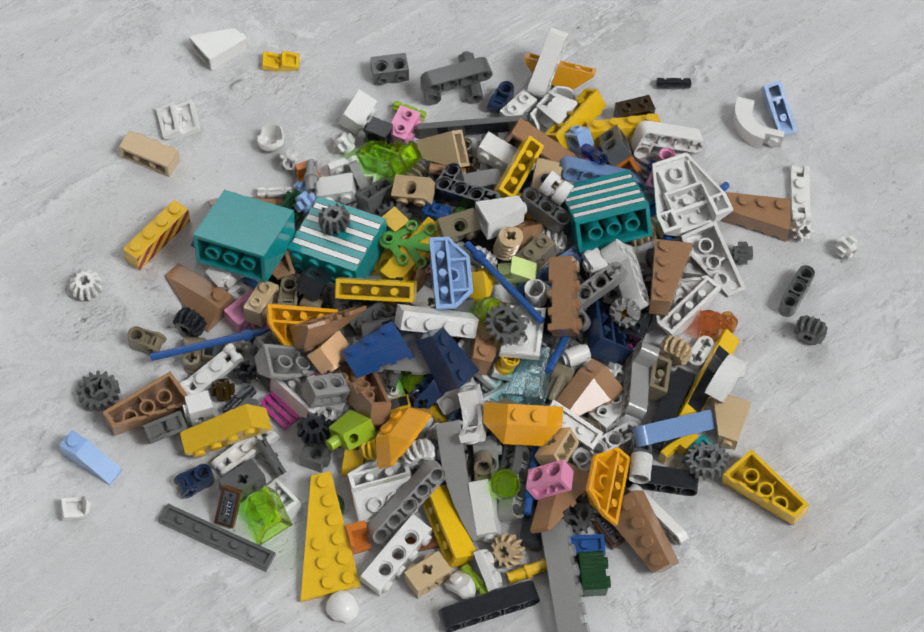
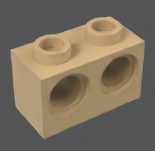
M269 281L258 283L243 306L245 321L260 327L264 326L267 321L266 304H277L280 293L279 285Z

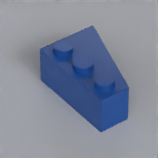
M393 321L384 324L378 330L366 335L363 339L341 351L357 378L380 370V366L389 363L391 366L395 365L397 360L406 357L408 359L414 358Z

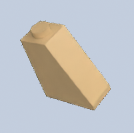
M462 130L450 131L416 140L417 150L421 159L443 165L454 162L458 163L460 167L470 166Z
M728 395L724 403L711 397L710 404L716 428L714 429L716 444L718 443L725 449L735 450L751 402L732 395Z

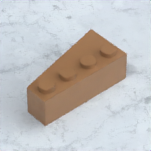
M171 371L103 411V420L114 436L143 427L147 423L181 410V413H184L182 405L186 404L185 396L188 395Z
M633 490L623 496L618 525L615 528L652 573L664 572L677 565L679 561L644 491Z

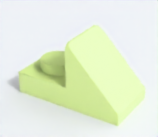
M512 256L511 263L498 264V271L510 284L526 283L531 279H536L537 264Z

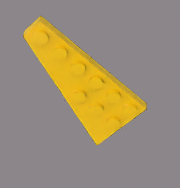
M331 471L312 475L310 480L300 603L326 597L340 590L349 591L361 588Z

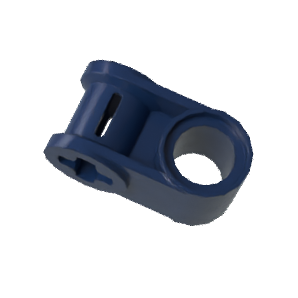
M503 81L499 84L488 102V111L493 110L500 113V110L514 98L513 83Z
M431 373L409 393V401L414 405V408L429 409L445 393H441Z
M199 464L177 475L174 478V483L182 491V498L187 499L212 486L215 478L209 465ZM203 474H209L206 478H200Z

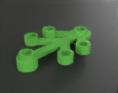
M409 220L406 226L397 232L387 231L380 236V245L384 249L392 251L399 266H406L409 260L406 254L401 253L398 246L406 248L414 260L417 269L418 267H423L422 270L427 267V261L419 255L417 250L430 253L429 244L421 243L420 241L434 236L437 231L436 226L430 223L425 226V230L407 240L401 239L408 233H415L418 230L417 222ZM429 228L434 229L432 232L427 231ZM401 258L406 259L404 262L399 261ZM424 262V265L419 266L418 263Z

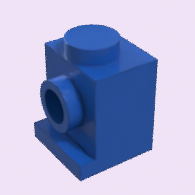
M434 200L432 205H425L421 210L424 221L430 217L436 222L438 218L452 214L450 206L435 203Z

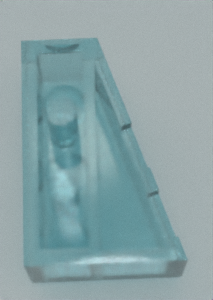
M541 347L539 360L523 359L501 393L502 398H509L520 404L545 405L551 374L545 373L544 369L552 356L550 347Z

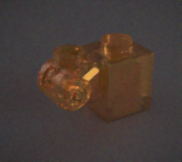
M700 310L697 340L702 336H709L713 341H717L719 329H728L731 333H734L738 324L737 318L730 311L719 314V312L712 310Z

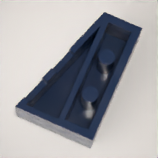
M443 327L426 332L415 341L441 393L459 389L480 371Z

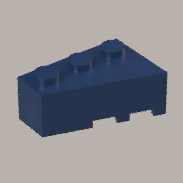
M597 300L585 311L591 320L590 328L585 331L587 346L592 356L622 365L633 353V349L627 346L625 333H621L618 324L612 322L611 315H609L611 305Z

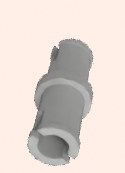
M309 159L306 161V173L304 174L306 192L316 195L318 193L317 182L319 180V174L317 173L318 162L314 161V159Z

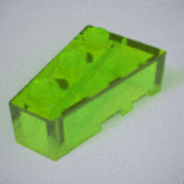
M367 141L355 152L365 170L378 173L393 180L395 179V174L405 175L423 158L414 141H409L408 144H401L400 141H395L394 144H387L386 141Z

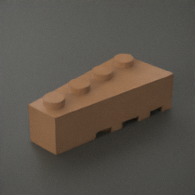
M522 118L516 122L503 139L518 148L530 135L544 145L539 158L557 162L566 156L579 158Z
M725 192L733 207V211L719 221L735 226L738 224L750 231L754 229L763 232V235L779 237V240L786 242L790 230L791 199Z
M655 239L649 314L668 316L686 266L690 260L693 243Z
M572 255L549 257V283L552 284V287L548 290V297L552 307L548 308V316H550L552 323L548 324V331L555 337L579 336V330L582 329V321L578 316V311L581 310V301L578 299L577 293L580 291V281L577 280L579 262Z
M489 298L488 301L479 302L476 307L479 322L476 336L471 338L469 358L480 370L477 374L486 376L501 345L500 340L494 343L495 337H488L490 331L484 330L487 326L484 324L487 318L486 315L488 311L491 312L493 306L498 309L499 303L506 307V302Z
M339 364L340 366L333 371V374L342 373L351 390L346 399L359 414L370 418L374 426H381L387 423L390 419L391 401L377 372L357 378L348 364Z

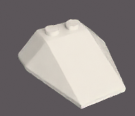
M687 152L652 164L656 217L665 235L682 236L713 221L717 223L733 211L726 193Z

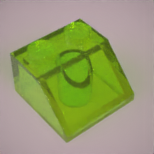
M268 486L251 495L242 511L256 543L260 546L293 525L278 492Z

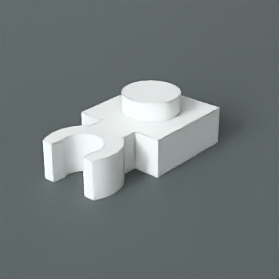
M357 155L351 156L347 160L342 158L328 163V175L348 173V170H350L348 164L355 160L359 162Z

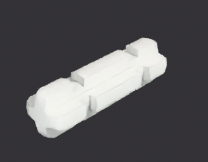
M258 187L257 196L283 197L288 190L292 192L293 187Z

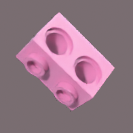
M564 459L528 469L526 489L536 500L571 491L574 471Z

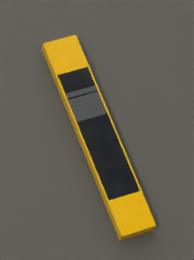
M728 329L722 330L676 417L703 411L710 398V395L705 393L708 385L726 357L734 353L740 341Z

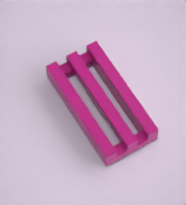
M272 391L269 396H265L264 400L260 401L263 407L267 409L268 416L284 431L300 419L299 415ZM272 399H273L279 406H281L293 419H291L281 408H279V407L272 401ZM266 404H269L288 423L285 424Z

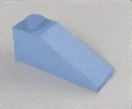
M781 80L764 85L761 88V92L776 130L784 131V136L797 132Z
M73 430L59 444L63 456L108 485H111L123 471L121 467L89 440Z

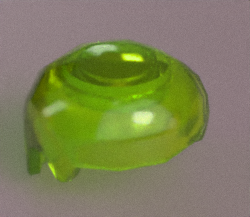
M492 296L481 298L474 305L473 314L479 317L480 323H484L488 311L491 312L493 306L498 309V305L501 302Z
M507 469L496 471L491 477L489 484L493 495L501 500L514 498L521 487L518 476L513 471Z

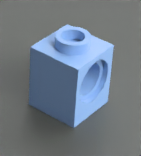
M576 125L564 134L569 151L576 155H584L595 147L589 127Z

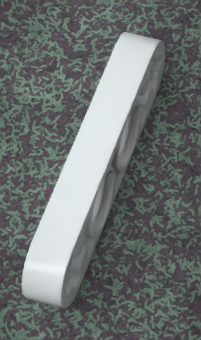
M633 483L625 490L626 494H628L633 490L643 489L637 484ZM644 491L664 533L675 544L681 545L688 539L685 530Z

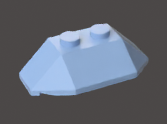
M449 236L429 238L430 267L436 310L456 309L473 293L470 256L454 243Z

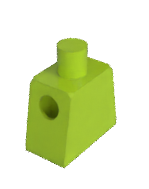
M350 410L329 426L332 437L326 440L325 443L331 451L339 446L349 451L376 437L377 433L370 418Z

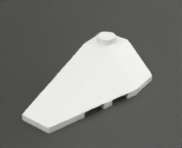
M716 221L681 236L683 242L693 243L691 256L722 287L721 289L728 297L746 290Z

